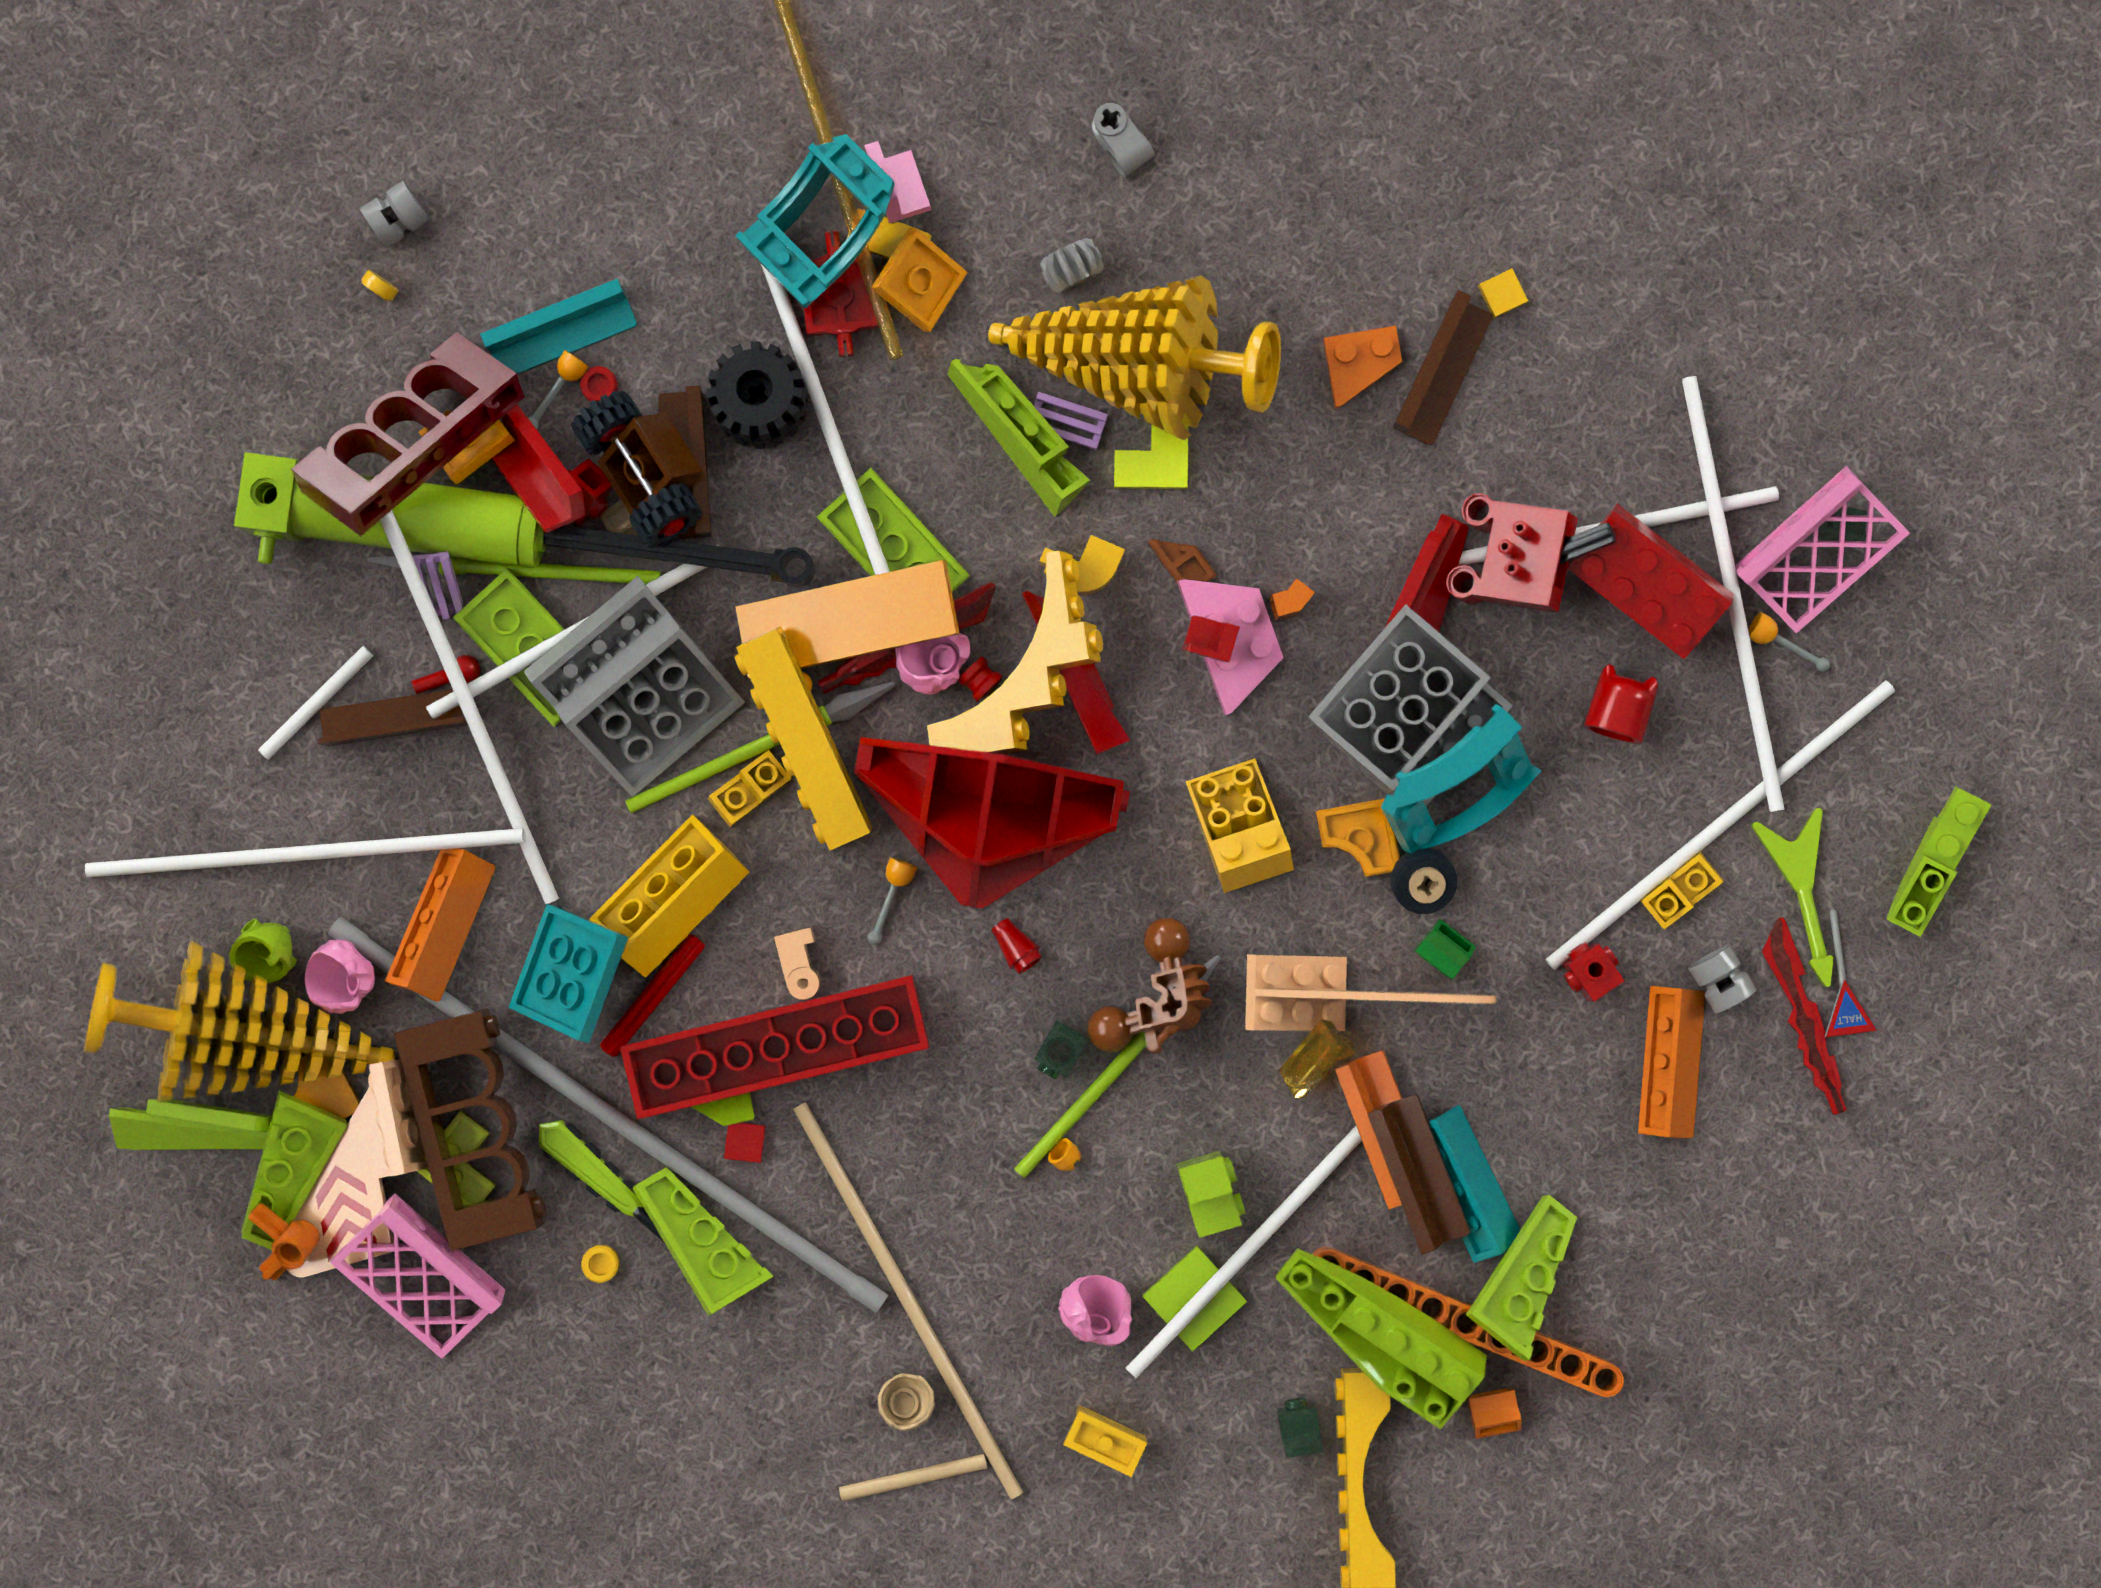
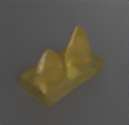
M1321 1019L1278 1071L1293 1096L1305 1099L1316 1085L1329 1079V1069L1336 1061L1355 1055V1047L1350 1040L1339 1034L1332 1021Z

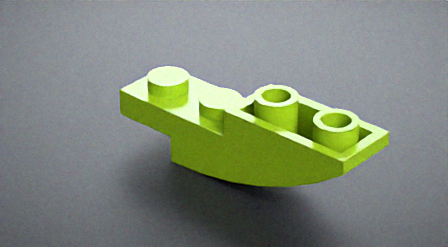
M1955 786L1939 816H1934L1899 885L1886 918L1888 921L1921 937L1958 873L1955 871L1958 863L1992 806L1989 802Z

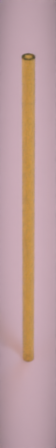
M774 0L819 143L821 145L832 142L833 135L789 0ZM830 173L850 236L860 222L852 194ZM867 244L858 255L857 261L889 360H897L903 357V352L886 300L871 289L878 275Z

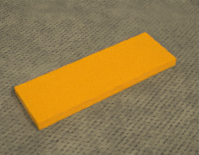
M944 560L735 606L742 643L781 626L800 669L960 634L947 562Z

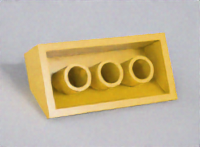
M692 814L589 920L628 937L621 958L646 978L740 884L750 871Z

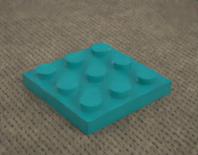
M546 904L508 1008L578 1041L590 1043L628 937L560 907Z

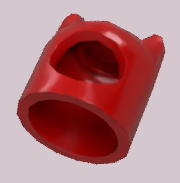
M1607 664L1602 669L1584 727L1591 732L1618 741L1642 744L1658 690L1657 678L1650 677L1645 682H1640L1629 677L1617 675L1614 665Z

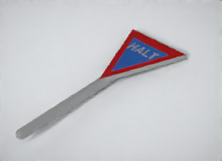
M1832 909L1830 911V920L1840 988L1825 1037L1877 1031L1846 982L1837 911Z

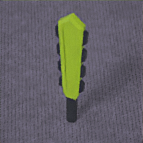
M563 1120L539 1124V1147L543 1149V1155L554 1164L561 1163L565 1166V1173L575 1181L582 1180L585 1182L586 1190L595 1197H604L606 1199V1206L615 1213L623 1212L625 1215L635 1217L664 1242L632 1189L635 1184L630 1179L623 1180L619 1176L620 1170L611 1161L605 1162L601 1158V1151L593 1143H585L581 1139L582 1133L572 1123L566 1124Z

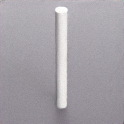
M363 645L258 751L269 760L374 655Z

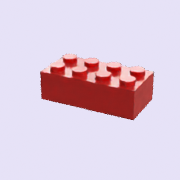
M1617 503L1599 524H1611L1616 535V542L1571 560L1568 570L1682 659H1685L1730 607L1734 594Z

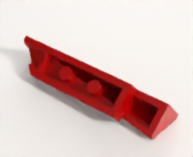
M1025 591L1022 593V596L1037 627L1043 611L1044 598ZM1095 664L1059 669L1066 683L1068 697L1096 756L1130 741L1128 735L1111 711L1114 709V705Z

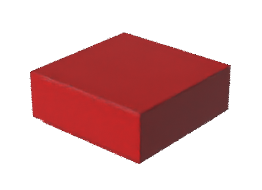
M743 1122L728 1125L724 1159L761 1163L766 1125Z

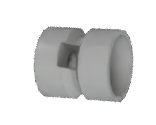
M404 180L388 189L385 199L376 197L360 207L370 227L386 248L403 239L405 230L414 232L430 222L427 214ZM391 209L394 210L399 218L398 221L392 224L385 215Z
M1731 945L1716 949L1688 967L1697 985L1706 987L1707 991L1704 997L1716 1014L1737 1005L1757 990L1748 973L1739 971L1738 967L1741 962ZM1730 975L1732 981L1718 988L1716 983Z

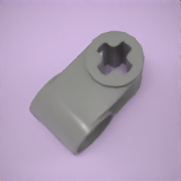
M1105 103L1096 110L1092 122L1094 137L1103 147L1116 170L1123 177L1128 176L1155 156L1154 150L1147 138L1136 128L1120 105ZM1104 117L1108 121L1116 120L1114 129L1110 125L1105 128L1102 126Z

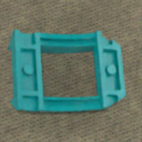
M847 134L833 137L832 142L816 146L812 143L808 147L809 153L798 171L782 191L757 215L759 219L744 233L739 231L735 235L753 258L757 259L797 300L800 306L804 308L808 307L833 284L867 245L885 216L895 185L893 179ZM831 173L867 211L840 248L818 268L784 232L810 205Z
M1495 704L1491 708L1493 716L1482 728L1476 725L1461 741L1437 759L1406 774L1399 771L1395 775L1399 782L1392 796L1386 795L1381 809L1400 846L1407 853H1413L1417 849H1426L1448 842L1487 823L1506 809L1541 773L1542 770L1531 765L1517 734L1523 727L1501 706ZM1488 765L1496 785L1470 808L1435 826L1423 800L1460 784Z

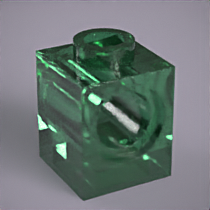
M1055 1020L1034 1057V1060L1040 1062L1037 1069L1055 1080L1059 1074L1067 1078L1088 1041V1037ZM1056 1041H1063L1070 1047V1055L1063 1062H1056L1049 1056V1047Z
M1306 1398L1285 1400V1407L1277 1408L1283 1452L1286 1458L1323 1452L1315 1404L1313 1402L1307 1403Z

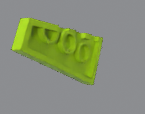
M279 1090L241 1230L243 1239L272 1250L271 1244L274 1239L249 1220V1214L261 1203L266 1205L286 1223H290L295 1219L348 1126L346 1119Z
M667 1167L632 1188L708 1316L774 1277L765 1267L762 1268L751 1256L752 1253L742 1243H738L724 1229L725 1226L715 1216L712 1217L700 1204V1200Z
M1549 1194L1542 1196L1466 1314L1523 1361L1530 1360L1534 1348L1531 1345L1536 1331L1540 1330L1544 1318L1542 1312L1548 1295L1552 1294L1556 1282L1554 1276L1559 1262L1563 1261L1577 1219L1573 1213Z

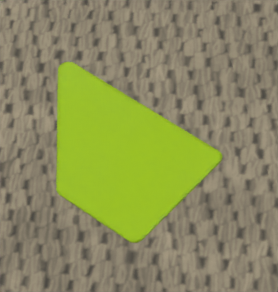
M750 1092L691 1106L722 1126L753 1120L755 1117Z

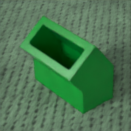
M1439 918L1413 952L1447 978L1453 980L1464 964L1471 958L1476 946Z

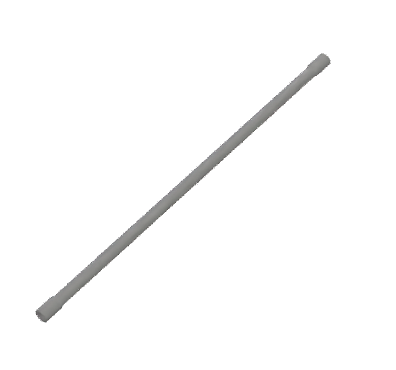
M339 917L330 928L328 935L335 940L351 941L362 956L388 974L395 956L371 940L366 933L343 917ZM444 991L439 1002L418 994L450 1017L474 1012V1010L446 991ZM500 1029V1036L496 1037L498 1044L494 1045V1048L845 1289L851 1297L875 1313L878 1312L888 1297L887 1293L864 1277L858 1276Z

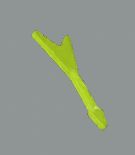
M1816 808L1813 810L1794 841H1787L1761 823L1754 822L1751 825L1753 831L1791 888L1797 893L1813 958L1808 961V964L1824 987H1829L1831 985L1833 956L1827 955L1812 894L1822 809Z

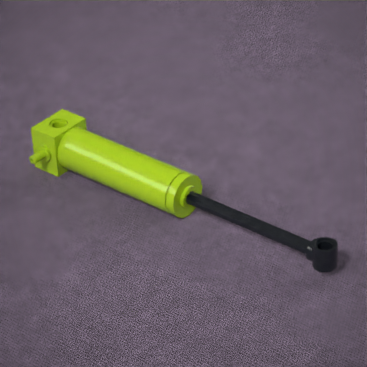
M244 453L234 526L255 537L261 538L258 554L259 563H273L276 540L303 542V537L392 549L381 521L377 522L365 534L359 536L301 492L291 470L300 462L299 460ZM359 474L368 482L375 477L372 475ZM423 483L392 510L407 546L412 552L432 554L448 551L450 557L537 568L547 546L771 575V581L782 582L793 588H801L808 585L815 575V564L811 556L804 549L798 547H790L788 549L776 548L774 553L668 540L666 545L661 546L659 544L655 548L651 546L648 548L644 545L639 535L565 525L546 533L518 495ZM277 493L276 499L271 502L273 496ZM792 559H802L806 565L802 575L798 577L789 576L786 573L788 562Z

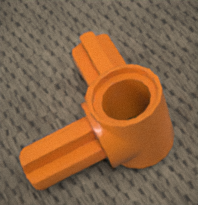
M258 1204L249 1214V1220L274 1239L271 1244L272 1254L259 1267L265 1280L269 1278L277 1280L288 1268H300L320 1240L318 1229L310 1222L304 1220L295 1221L293 1219L290 1223H286L264 1204Z

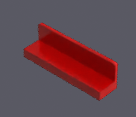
M516 404L502 416L503 424L515 441L491 458V460L543 531L547 533L586 516L583 493L519 405Z

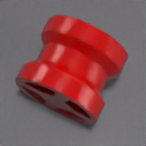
M982 656L959 677L957 682L962 687H968L972 691V697L978 703L1003 679V676L999 672H993L988 667L987 659Z

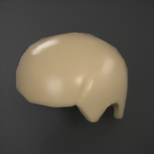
M906 1373L895 1375L883 1384L878 1395L879 1414L887 1425L898 1430L909 1431L917 1429L928 1422L935 1408L934 1391L921 1375Z

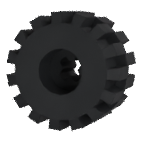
M751 342V349L743 350L741 344L732 347L734 355L728 359L722 354L716 360L719 366L718 371L711 370L708 377L711 388H707V399L716 420L728 437L732 435L736 443L745 447L747 442L753 443L755 449H765V442L773 441L774 446L784 443L782 436L788 432L793 437L799 430L797 426L798 420L804 421L807 414L805 403H808V393L800 370L797 369L795 361L789 354L782 355L780 348L770 344L768 349H763L761 342ZM763 394L765 395L766 401L764 403L757 401L754 404L752 399L754 395L759 397Z

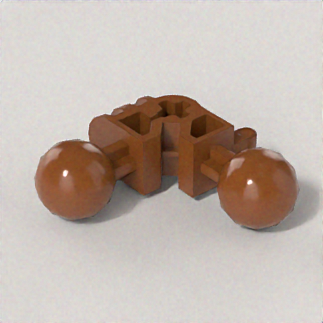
M1159 918L1150 923L1144 933L1143 944L1148 955L1154 961L1160 963L1161 972L1151 975L1152 987L1162 993V996L1157 1003L1147 996L1135 999L1137 1011L1129 1013L1116 1006H1103L1096 1010L1088 1021L1087 1034L1091 1043L1098 1050L1118 1052L1127 1047L1133 1038V1034L1144 1032L1147 1050L1153 1054H1158L1162 1049V1044L1171 1034L1174 1035L1178 1031H1188L1194 1028L1201 1018V1010L1207 1009L1213 1004L1211 999L1202 997L1210 989L1207 981L1200 980L1206 974V966L1197 964L1182 966L1181 959L1184 958L1190 948V935L1186 926L1181 921L1174 918Z

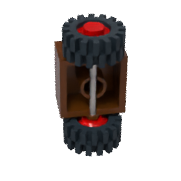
M614 391L609 397L605 394L600 396L599 401L593 400L590 402V407L582 408L580 410L581 414L573 418L574 422L571 423V429L589 455H599L601 451L603 452L602 457L597 463L629 512L630 523L644 545L648 548L650 546L655 548L659 544L661 546L666 545L668 540L672 539L674 541L678 539L679 534L687 533L689 531L687 528L694 527L697 524L696 520L701 519L703 510L689 488L703 473V470L667 413L642 416L628 392L626 393L625 391H620L619 393Z

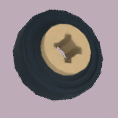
M1431 848L1417 849L1413 853H1405L1395 863L1391 872L1390 886L1395 899L1406 910L1417 914H1432L1444 908L1452 900L1457 889V873L1453 863L1442 852Z

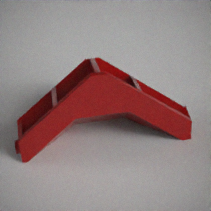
M860 737L854 774L869 790L961 905L982 909L1103 834L1116 831L1119 812L1126 813L1130 791L1123 790L1124 781L1025 759L983 751Z

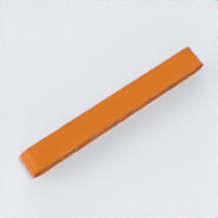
M1320 1247L1313 1252V1255L1320 1258L1327 1255L1334 1256L1338 1266L1354 1274L1362 1269L1370 1271L1371 1282L1386 1291L1393 1284H1403L1406 1293L1402 1300L1422 1311L1424 1301L1429 1298H1437L1440 1302V1309L1437 1314L1430 1317L1467 1342L1599 1396H1615L1623 1387L1624 1378L1622 1372L1613 1363L1604 1358L1536 1331L1533 1341L1538 1340L1543 1343V1352L1537 1358L1523 1361L1503 1344H1493L1491 1335L1474 1322L1473 1326L1468 1330L1463 1331L1457 1328V1318L1460 1314L1468 1312L1472 1306L1471 1304L1332 1247ZM1571 1354L1576 1355L1578 1363L1575 1370L1568 1373L1562 1372L1561 1361L1563 1358ZM1602 1369H1610L1612 1372L1610 1383L1603 1387L1597 1386L1595 1381L1597 1373Z

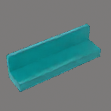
M614 279L480 333L492 357L517 374H520L559 358L564 350L572 353L637 326V322L621 283L618 279Z
M1456 1105L1443 1114L1429 1119L1428 1122L1470 1228V1233L1461 1238L1473 1262L1476 1263L1501 1255L1507 1251L1521 1229L1461 1106Z

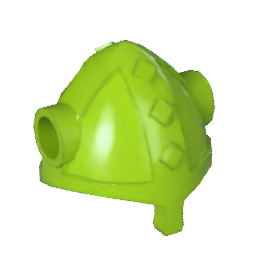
M256 918L250 920L244 925L241 930L242 934L231 947L229 952L231 967L233 968L234 964L245 968L244 979L251 982L255 974L264 978L267 983L280 980L297 962V959L292 955L293 948L290 930L285 925L283 926L278 923L261 924Z

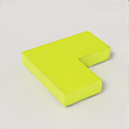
M1151 424V451H1114V488L1187 489L1188 438L1182 440Z
M462 1110L459 1111L444 1131L450 1156L478 1149L490 1134L489 1131ZM468 1161L453 1165L463 1206L485 1201L496 1187L495 1183L470 1165ZM429 1167L417 1170L419 1174L432 1183Z

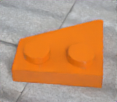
M1396 326L1323 338L1335 409L1341 408L1349 400L1402 363Z

